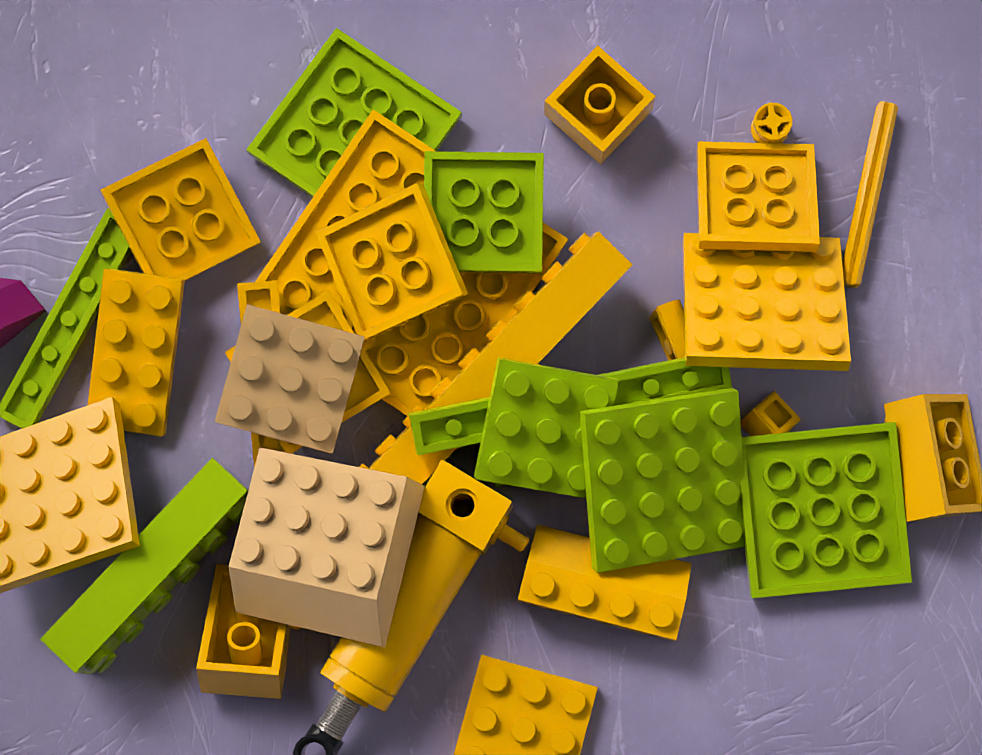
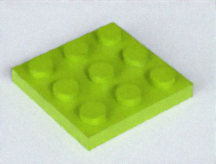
M425 151L424 187L458 271L471 273L542 274L544 153Z
M498 357L474 472L475 479L586 498L580 411L614 406L619 380Z

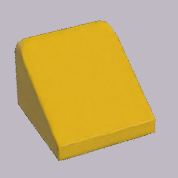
M773 391L740 421V425L750 436L786 433L801 419Z

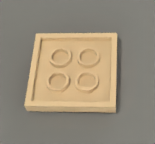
M247 304L214 422L333 454L365 337Z

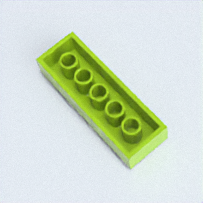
M212 457L138 535L140 546L122 552L40 640L74 673L93 674L96 670L99 673L104 672L117 658L114 651L124 641L128 644L132 642L143 631L145 625L142 621L152 611L156 614L159 613L172 600L173 596L170 592L180 581L186 584L197 574L201 568L197 563L206 553L209 552L213 555L226 543L228 536L225 533L235 523L240 524L249 489Z

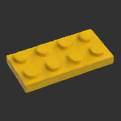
M106 268L103 271L87 406L113 397L120 403L124 431L164 436L167 429L185 279Z

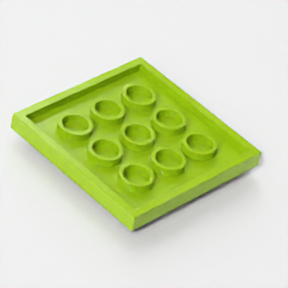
M335 28L246 151L250 156L313 198L372 110L377 111L435 151H438L462 118V112L338 28Z
M725 388L580 411L593 570L599 573L745 547L740 486L744 475L738 390Z
M896 422L741 437L744 478L741 480L740 486L750 598L912 583Z

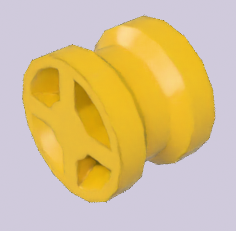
M770 102L762 105L757 110L751 123L750 133L756 143H783L792 127L793 118L790 111L779 103ZM762 127H767L768 129H770V130H771V134H770V131H768V130H766V128H762Z

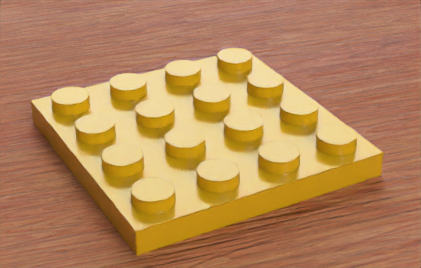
M698 233L683 234L686 366L849 371L851 355L840 238L820 237L818 252L699 249Z
M110 397L0 436V593L140 546L120 403L116 399Z

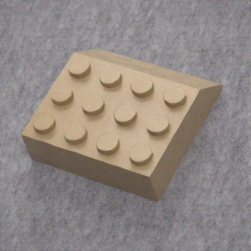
M259 448L228 566L236 612L385 647L425 486L405 476Z

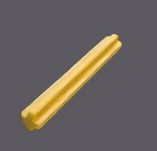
M881 101L875 109L842 263L845 287L858 288L862 281L898 112V106L894 103Z

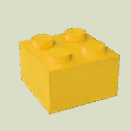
M597 45L544 101V115L601 165L653 110L656 96Z

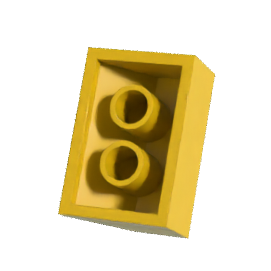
M921 394L883 404L885 423L896 422L906 522L933 520L982 512V469L968 395Z

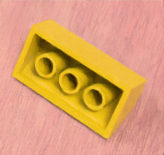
M537 524L518 602L673 642L677 640L687 597L692 563L672 559L597 573L592 569L590 537Z

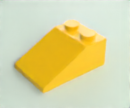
M216 564L196 667L201 693L281 699L287 666L290 627L287 624L237 613L229 565Z

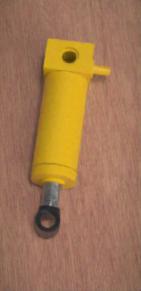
M441 460L423 491L386 646L381 647L343 637L340 638L330 654L331 658L327 659L320 671L322 675L334 682L332 687L336 690L335 696L331 698L332 701L328 703L329 706L325 708L326 711L322 713L323 716L319 718L320 721L316 724L312 723L306 735L295 744L293 755H305L307 746L314 742L324 747L326 755H337L344 743L341 738H343L356 713L360 711L359 708L361 706L367 708L370 704L381 711L386 712L394 700L393 696L397 695L481 554L485 556L491 544L494 545L497 539L520 552L524 550L529 542L528 537L506 525L510 519L509 514L513 509L511 500L446 461ZM461 500L471 501L475 506L473 512L467 517L456 516L453 514V508L457 502Z

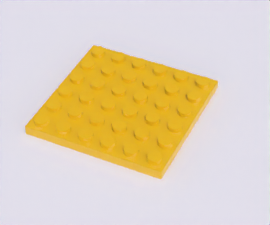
M371 111L255 281L277 280L281 314L287 315L329 290L356 334L315 232L415 183H423L424 185L425 151H435L434 149L377 111ZM543 222L542 274L459 272L468 295L363 342L364 350L390 391V394L382 398V400L406 416L418 405L424 410L434 400L430 392L446 376L452 381L462 370L458 363L473 348L480 352L490 341L485 336L500 319L508 323L518 312L513 307L528 290L534 293L542 281L541 277L553 265L567 244L568 238Z

